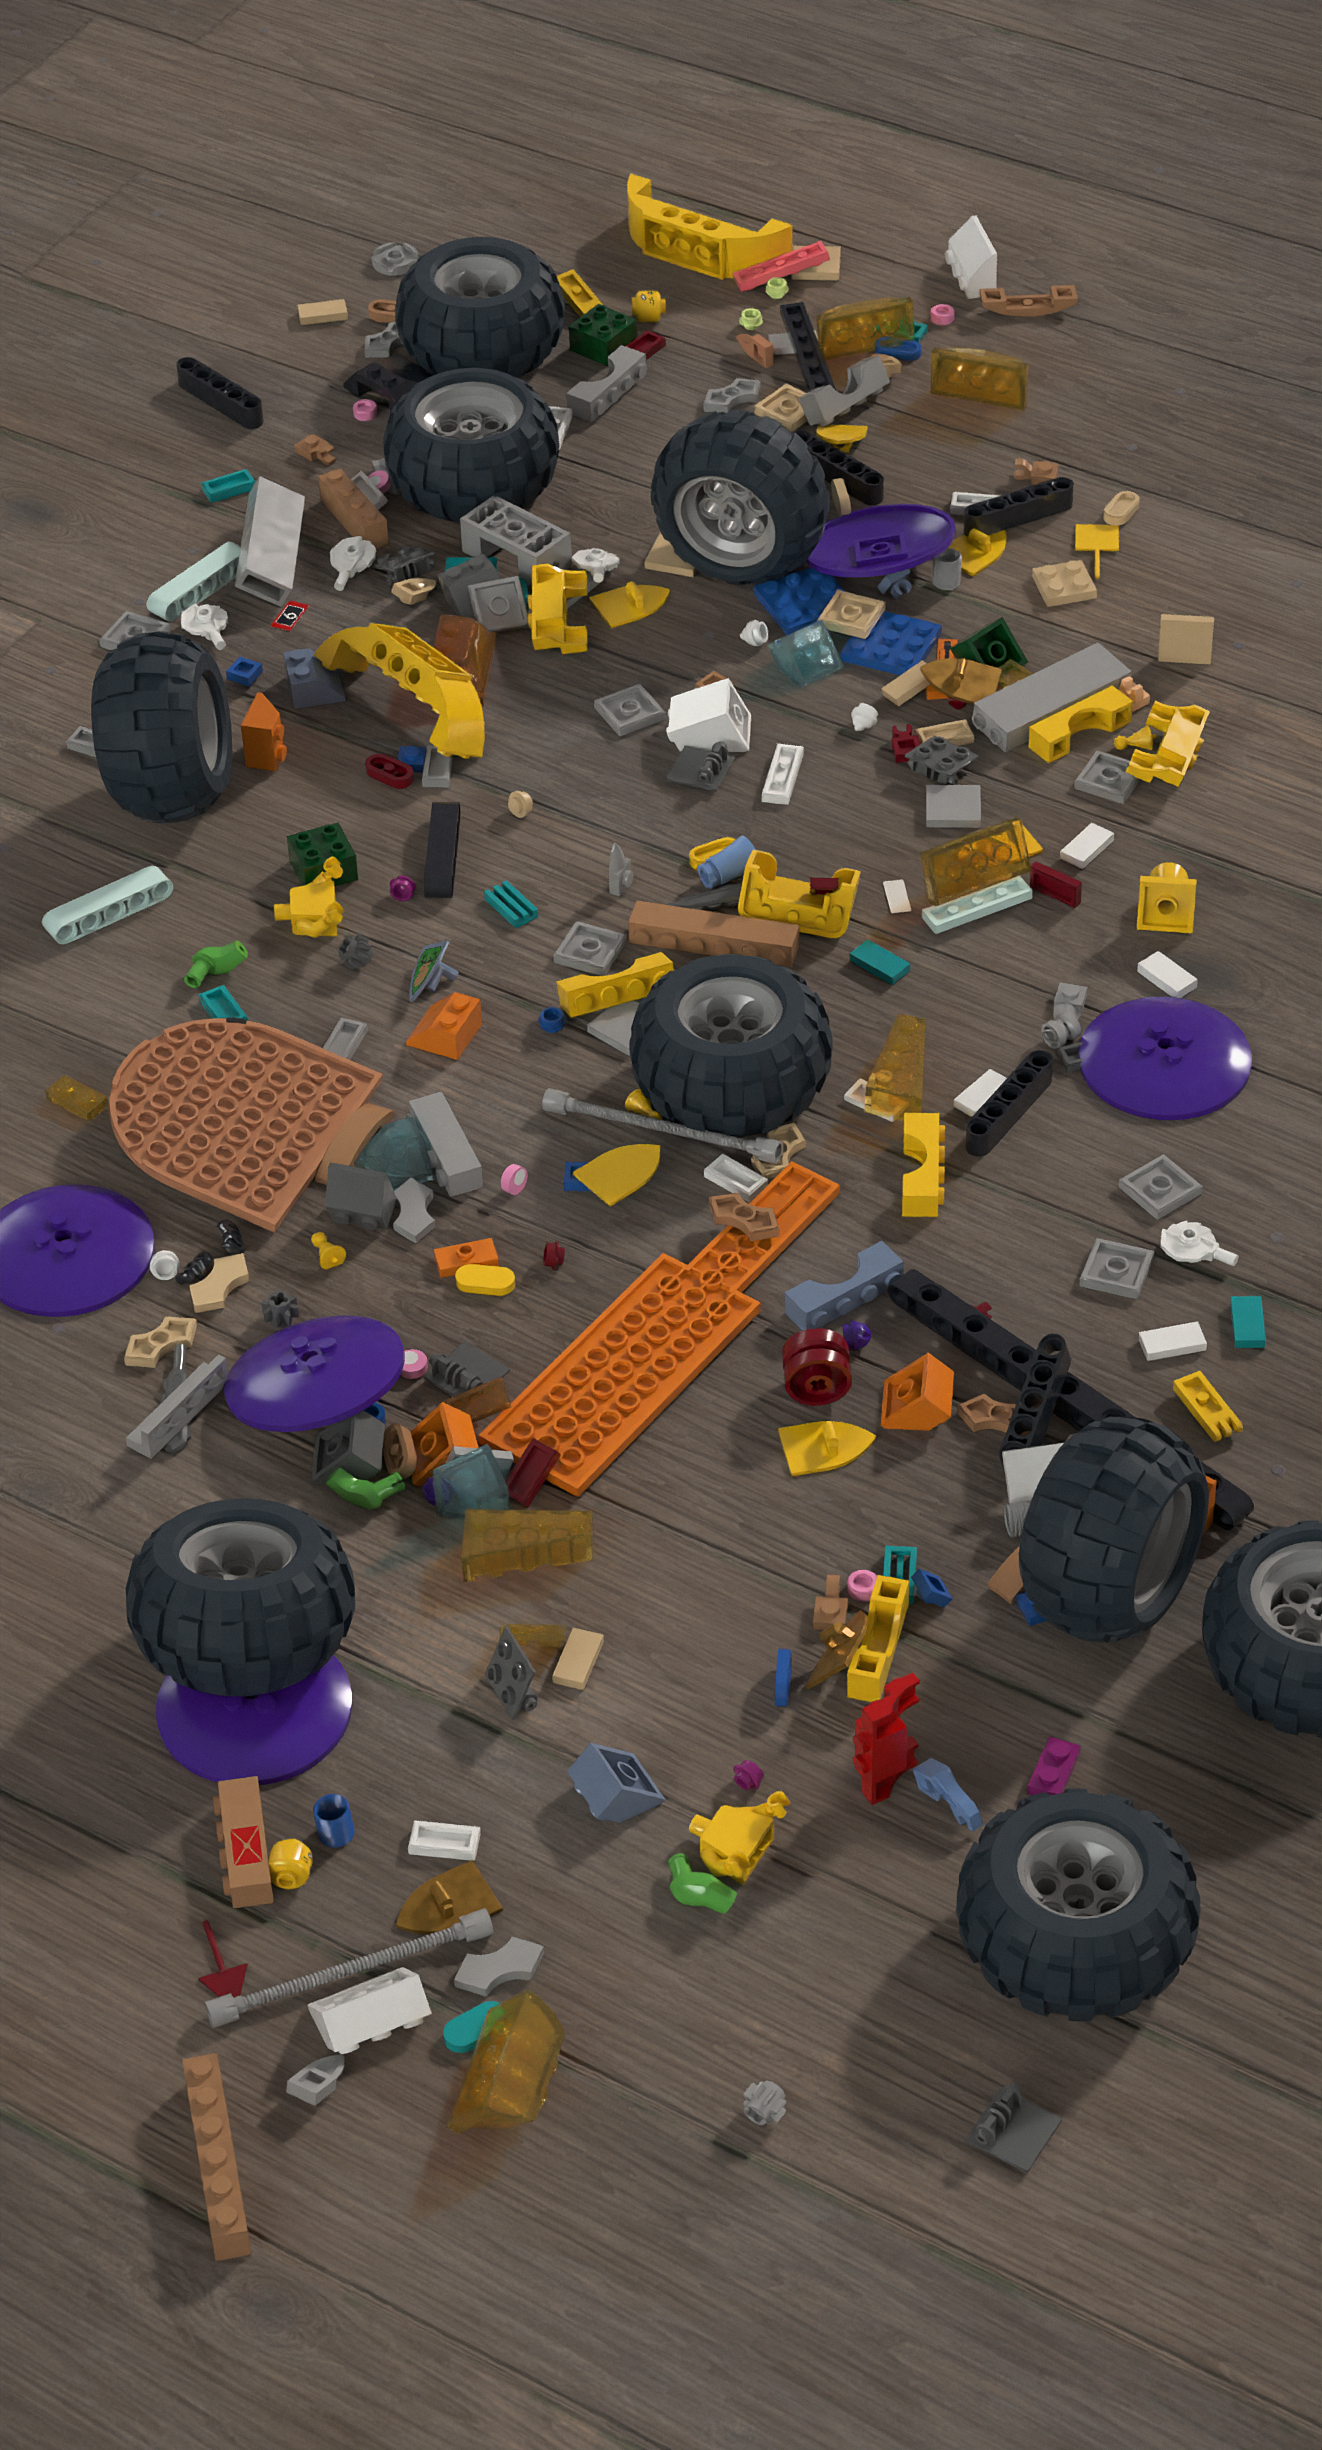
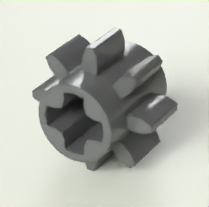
M357 934L356 937L353 935L345 937L338 947L339 958L343 959L342 965L352 970L355 967L359 969L365 967L373 955L372 946L368 944L369 939L360 934Z
M286 1291L270 1293L268 1301H262L261 1303L264 1322L268 1323L271 1321L275 1328L292 1325L293 1317L297 1318L300 1316L297 1297H290Z

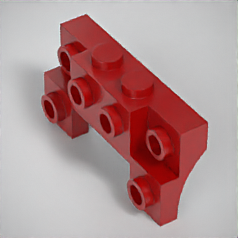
M914 1673L902 1678H896L889 1684L884 1685V1698L872 1701L866 1707H863L862 1716L855 1720V1735L853 1736L855 1756L853 1757V1764L857 1772L862 1775V1793L871 1805L889 1798L896 1781L905 1772L918 1765V1761L914 1757V1750L919 1747V1744L913 1736L907 1738V1726L899 1717L905 1710L920 1702L916 1695V1686L920 1684V1680Z

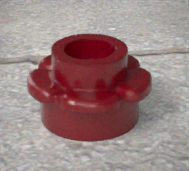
M555 1241V1243L546 1242L544 1248L543 1266L552 1267V1270H555L557 1265H562L564 1261L565 1248L560 1247L559 1241Z

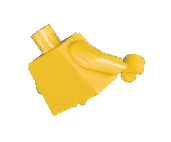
M335 857L328 858L323 865L326 872H321L311 883L305 886L294 887L290 890V903L274 904L275 921L291 920L292 931L295 935H307L312 938L337 936V924L343 919L341 914L344 913V909L336 902L334 881L331 878L337 879L342 876L343 870L340 867V862Z
M782 1791L774 1792L768 1797L767 1802L757 1806L735 1808L727 1805L721 1806L712 1820L698 1814L693 1817L689 1826V1833L700 1837V1857L714 1877L729 1876L744 1885L774 1840L773 1817L784 1818L786 1815L784 1806H789L791 1803Z

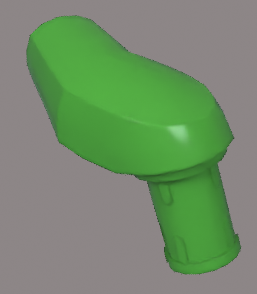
M237 940L223 947L202 948L192 957L193 966L184 976V981L189 987L198 988L207 974L229 973L248 957V952L244 945Z
M339 1467L325 1482L342 1499L366 1510L379 1508L382 1500L405 1490L404 1482L396 1483L402 1480V1477L397 1472L373 1483L367 1480L356 1479Z
M680 1853L670 1857L668 1866L673 1877L670 1890L679 1902L690 1906H705L722 1914L729 1910L734 1903L737 1892L713 1875L692 1872L690 1859L687 1855L684 1857V1854Z

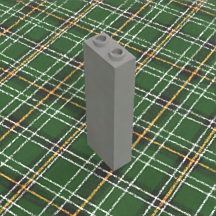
M259 476L248 496L235 587L282 607L293 587L305 496Z
M1097 642L975 702L972 723L978 730H981L990 738L993 744L1006 753L1029 741V726L1112 685L1119 689L1121 680L1128 676L1131 677L1132 671Z

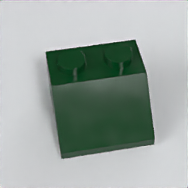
M1003 617L986 624L950 647L955 658L966 659L1002 669L999 681L1028 663Z

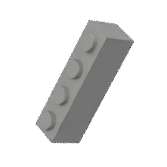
M438 1092L409 1101L410 1113L406 1114L408 1126L411 1131H416V1139L420 1149L425 1148L430 1168L435 1167L439 1186H445L450 1197L482 1188V1166L443 1093Z

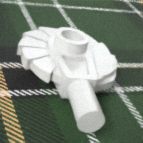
M362 536L346 538L331 549V565L340 573L334 584L336 590L342 591L349 578H353L357 571L359 573L365 568H369L373 560H376V548L370 541L362 540Z
M596 548L580 550L572 556V562L577 568L589 571L597 583L603 581L606 570L610 571L617 568L620 563V559L615 554Z
M194 604L182 612L181 627L190 632L191 635H201V637L205 636L208 641L212 640L218 650L225 648L226 643L220 635V631L224 630L226 623H228L225 610L221 609L220 606H209V604L198 606Z
M1183 1221L1176 1225L1172 1224L1168 1230L1162 1229L1161 1248L1176 1261L1194 1263L1202 1260L1213 1261V1259L1232 1266H1235L1238 1261V1255L1219 1248V1243L1216 1242L1211 1230L1202 1226L1201 1223H1187V1221Z

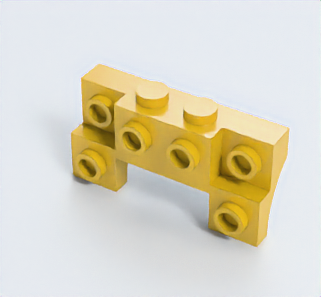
M548 563L532 565V594L528 595V605L532 613H528L529 628L532 629L534 650L560 647L562 654L588 651V632L586 626H567V598L587 596L586 570H562Z
M1155 701L1145 724L1165 732L1156 755L1135 749L1126 773L1148 783L1155 776L1179 787L1186 770H1191L1197 759L1195 754H1198L1204 739L1199 737L1210 711L1197 705L1175 707Z

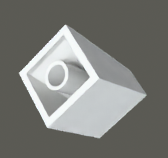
M729 678L671 697L670 709H668L669 727L666 728L669 740L676 744L679 751H682L684 746L712 752V746L720 741L726 743L728 752L749 751L751 714Z

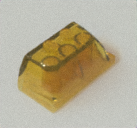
M891 296L864 300L830 308L821 315H816L818 342L825 361L876 351L875 347L877 346L875 343L881 337H889V339H883L879 342L880 346L886 348L904 345L903 341H915L913 301L911 297L900 299Z
M958 346L944 349L934 347L931 352V393L1024 411L1028 401L1029 364H1025L1017 357L986 350Z
M1017 817L968 833L920 852L926 899L935 907L1028 873L1031 866L1022 819Z
M528 1989L488 2010L447 2124V2128L456 2134L471 2127L496 2130L526 2125L535 2121L540 2107L547 2099L548 2091L546 2089L550 2078L558 2067V2061L556 2060L565 2037V2030L555 2013Z

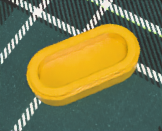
M724 837L693 848L689 853L690 866L697 870V867L704 863L706 859L717 854L736 839Z
M467 1264L460 1267L455 1274L457 1288L466 1293L503 1296L511 1293L515 1288V1275L512 1270L506 1267Z

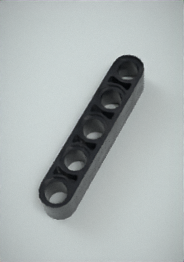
M183 357L176 362L180 388L245 428L256 429L263 425L262 402L259 397L195 358Z
M799 430L793 432L804 440L808 446L807 450L809 453L816 456L825 473V481L831 484L832 479H843L847 493L864 504L873 506L883 502L884 477L881 473L808 431Z
M1058 477L969 505L964 509L963 533L968 537L970 531L975 528L986 535H991L1069 510L1073 506L1074 482L1066 477Z
M432 802L424 873L425 898H453L461 820L460 802Z
M1036 1050L1028 1054L966 1124L965 1143L966 1151L970 1155L985 1156L990 1153L1050 1086L1053 1074V1056L1049 1052Z
M1048 1334L1038 1344L999 1451L1003 1468V1451L1037 1447L1042 1444L1072 1359L1065 1339L1059 1334ZM1055 1351H1060L1058 1354L1050 1355ZM1044 1378H1050L1045 1382H1040ZM1041 1404L1035 1409H1030L1033 1405ZM1031 1431L1028 1435L1020 1436L1023 1432Z

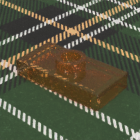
M501 1377L445 1400L446 1404L469 1414L472 1423L511 1407L505 1382Z

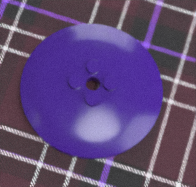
M890 504L864 508L826 522L824 533L812 554L806 560V563L816 571L839 577H876L901 572L921 565L944 552L955 539V523L951 516L944 511L925 505Z
M1174 997L1134 999L1104 1011L1086 1028L1080 1041L1083 1044L1079 1047L1078 1052L1079 1058H1083V1061L1080 1062L1081 1074L1087 1085L1097 1096L1121 1111L1156 1120L1196 1118L1226 1106L1244 1089L1251 1073L1252 1064L1250 1045L1241 1029L1232 1020L1204 1004ZM1162 1046H1168L1169 1048H1167V1049H1162V1048H1160V1047H1162Z
M92 1185L53 1186L33 1191L15 1199L0 1210V1302L17 1311L46 1317L85 1314L114 1303L134 1289L150 1267V1260L154 1255L155 1242L149 1219L140 1207L127 1197L112 1190ZM61 1238H69L61 1242H58V1240Z
M349 1315L328 1316L300 1322L267 1336L248 1349L230 1369L228 1380L224 1385V1396L229 1410L238 1420L260 1430L295 1432L327 1426L361 1412L390 1390L398 1380L404 1367L405 1352L398 1334L391 1327L367 1317Z
M335 1655L331 1656V1659L325 1666L308 1675L304 1680L274 1692L261 1694L256 1699H247L245 1696H221L204 1693L172 1681L171 1676L166 1675L156 1702V1719L161 1739L169 1753L183 1767L200 1777L214 1782L258 1776L259 1785L287 1780L321 1762L343 1737L352 1712L350 1682L346 1671Z

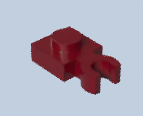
M906 724V731L903 732L898 731L896 725L892 726L891 747L895 762L908 763L909 759L905 755L920 745L918 735L912 736V726L910 724Z

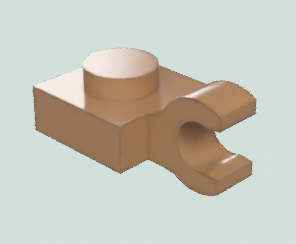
M314 434L294 444L295 452L311 462L319 459L325 465H330L336 461V458L330 455L335 450L334 447Z
M1016 459L1015 468L1023 470H1015L1014 479H1031L1030 484H1039L1057 478L1058 464L1048 461H1033V465H1030L1025 459Z
M827 1575L826 1596H816L813 1630H824L836 1622H840L843 1626L846 1625L848 1598H839L840 1575Z

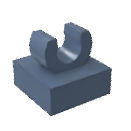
M907 569L886 575L877 588L883 595L891 591V595L896 600L899 599L903 594L899 588H902L906 594L912 589L911 583L906 580L911 573L910 570Z

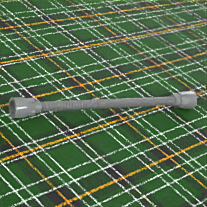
M548 1088L542 1101L544 1111L563 1115L577 1111L578 1113L594 1115L595 1117L625 1122L626 1124L642 1126L643 1128L659 1130L691 1139L694 1138L695 1140L711 1142L743 1151L746 1150L749 1154L754 1155L755 1159L777 1164L782 1155V1141L759 1136L756 1140H744L743 1138L712 1131L709 1132L708 1130H705L704 1133L703 1131L686 1128L685 1125L581 1102L572 1098L570 1093Z
M484 1908L459 1917V1923L453 1924L450 1929H443L442 1932H434V1935L431 1933L430 1936L426 1935L425 1937L417 1938V1940H410L409 1943H401V1946L398 1944L392 1948L384 1949V1951L380 1950V1953L377 1951L376 1954L372 1953V1955L368 1954L363 1956V1958H356L355 1961H347V1964L343 1963L342 1965H335L334 1968H326V1971L323 1969L317 1973L314 1972L313 1975H306L305 1978L302 1976L301 1979H293L292 1982H285L284 1985H276L271 1987V1989H264L263 1992L259 1991V1993L255 1992L250 1994V1996L246 1995V1998L241 1995L233 1998L231 1994L206 2001L204 2004L212 2028H216L239 2020V2014L246 2012L248 2008L256 2007L257 2004L260 2006L261 2003L265 2004V2002L269 2003V2001H274V1999L277 2000L278 1997L281 1999L282 1996H290V1994H295V1992L298 1993L299 1990H307V1987L310 1989L316 1985L319 1986L320 1983H328V1980L331 1982L337 1978L345 1977V1975L349 1976V1973L352 1975L353 1972H361L366 1970V1968H373L374 1965H382L387 1963V1961H394L395 1958H403V1955L406 1957L412 1953L420 1952V1950H427L428 1947H436V1944L439 1946L445 1942L448 1943L453 1941V1939H457V1941L466 1939L469 1943L493 1935V1925L487 1910Z

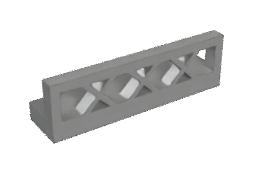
M218 1354L209 1364L203 1362L126 1437L127 1446L152 1459L224 1388L225 1382L228 1380L226 1358Z

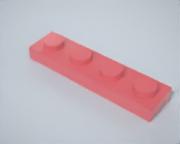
M822 241L736 271L733 273V277L741 292L749 291L756 288V286L767 283L771 278H781L789 274H797L811 266H819L823 262L830 260V257Z

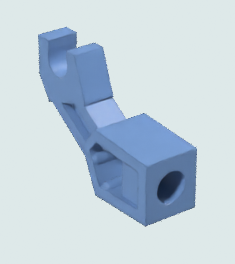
M930 1758L913 1768L919 1790L936 1801L944 1798L950 1805L958 1824L962 1825L967 1822L968 1829L972 1832L983 1826L979 1810L960 1788L949 1766Z

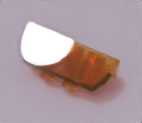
M441 614L434 649L472 675L471 682L478 694L481 706H484L496 645V632H489L483 624L473 618Z

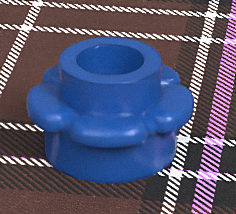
M548 1007L541 1012L538 1023L542 1030L556 1033L563 1029L564 1024H566V1017L559 1008Z

